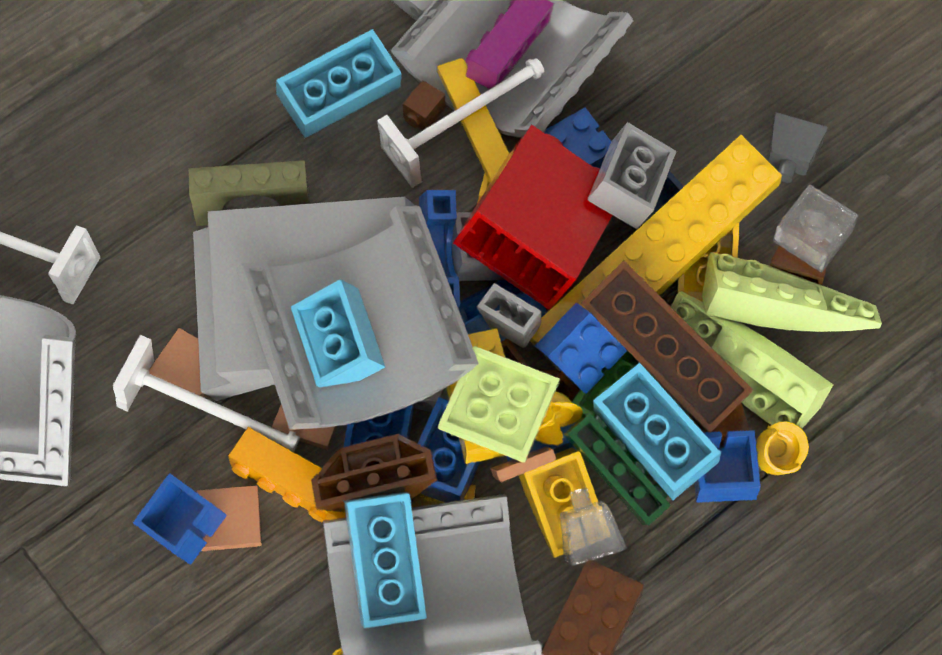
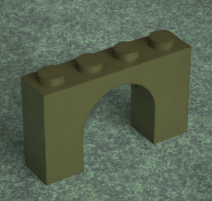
M305 160L189 168V195L197 226L208 225V211L225 210L224 205L228 201L241 196H265L277 201L280 206L310 204Z

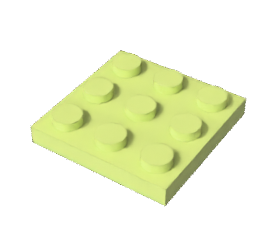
M474 346L473 350L479 364L458 380L439 422L438 429L525 463L557 389L559 378Z

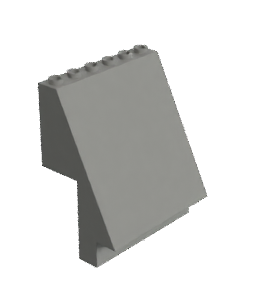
M406 197L208 211V227L193 232L201 392L218 401L274 385L236 270L241 263H268V266H279L329 256L358 245L392 226L393 221L389 212L395 206L417 205H414Z

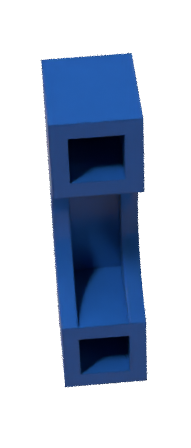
M426 190L419 196V206L455 302L459 308V277L456 275L452 257L453 230L457 220L456 190Z

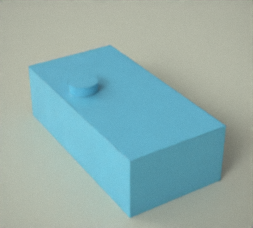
M372 29L277 79L276 94L304 138L398 89L401 85L402 73Z
M641 363L637 364L593 400V411L605 422L613 434L626 446L629 452L672 500L677 498L719 463L721 452Z
M403 492L344 501L361 625L364 628L427 619L410 494Z

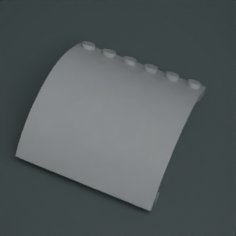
M434 0L391 49V52L419 83L424 80L445 94V104L455 110L438 75L437 66L460 58L466 61L469 52L473 48L477 49L485 32L492 31L498 16L508 11L511 0ZM549 0L554 3L550 22L504 80L524 69L526 61L529 59L533 60L534 58L541 62L544 73L538 79L530 77L486 105L499 133L522 137L531 124L545 132L546 127L554 117L561 113L567 101L578 92L580 85L587 77L593 74L598 63L610 53L612 46L626 33V29L633 22L629 13L609 12L607 15H601L580 9L563 0ZM475 82L480 94H483L489 90L485 86Z
M395 206L389 212L393 221L392 226L376 236L338 253L306 262L279 266H268V263H241L236 269L289 429L340 426L394 412L441 391L462 378L479 364L420 206ZM341 279L359 289L385 368L361 381L317 387L291 306Z
M505 494L411 508L427 619L364 628L361 625L347 519L339 518L323 521L331 588L343 655H542L539 640L532 641L522 605L512 551L507 496Z

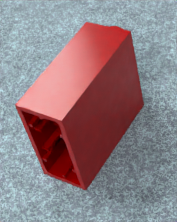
M531 124L506 157L453 241V244L550 310L575 282L613 216L587 200L600 168L592 167L565 148L556 137L545 134Z

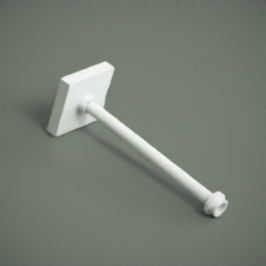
M537 58L527 60L524 69L410 139L404 138L388 115H385L377 120L381 148L412 188L421 183L419 156L414 151L415 148L530 77L540 78L541 74L544 73L541 62Z
M77 225L60 253L0 232V244L53 263L48 274L56 285L63 301L70 304L75 303L100 259V255L87 229Z
M142 335L139 336L113 384L117 407L127 412L140 388L146 385L244 429L249 427L274 442L283 445V447L292 452L295 451L300 437L295 435L294 431H290L287 435L149 374V369L154 363L151 339Z

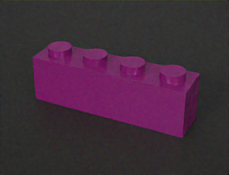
M511 0L508 11L498 16L492 31H486L477 49L473 48L469 52L465 61L468 64L466 77L488 89L501 83L550 22L554 3L549 0Z

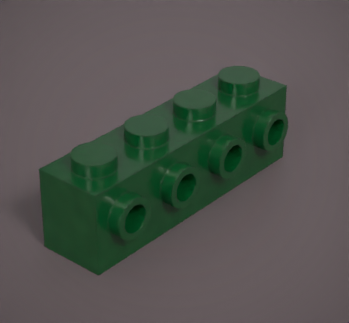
M591 413L585 414L563 435L580 451L584 459L641 524L649 526L671 506L666 500L668 497L667 493L657 483L653 485L648 480L646 469L637 460L633 462L626 455L628 451L626 446L617 437L612 439L605 431L608 426L597 414L594 416Z

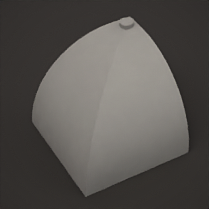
M1 295L0 479L68 486L71 479L75 327L69 319L55 310L30 301Z

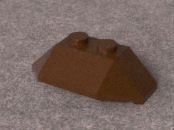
M399 434L339 448L311 481L317 510L345 512L344 501L403 492L409 493L410 499H412L437 481L431 450Z

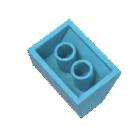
M340 279L291 306L317 387L361 381L385 368L357 287Z

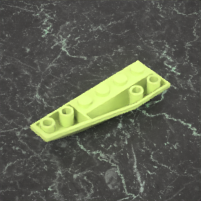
M710 252L708 256L702 293L706 315L761 327L795 331H853L880 328L882 324L876 305L762 264L756 260H744L729 254Z
M682 291L678 292L671 308L753 389L742 401L744 406L771 425L787 421L803 428L821 408L833 384L790 353L738 321L706 315L702 301Z

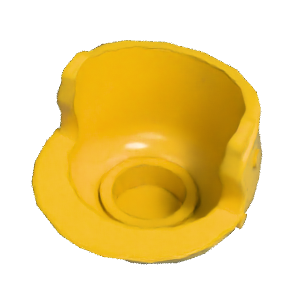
M555 392L536 435V441L547 445L558 446L562 444L564 436L560 428L577 422L583 414L581 407L571 402L564 394Z
M787 421L768 426V429L763 431L756 439L758 466L764 472L772 475H784L798 471L806 459L809 449L805 432L796 424Z

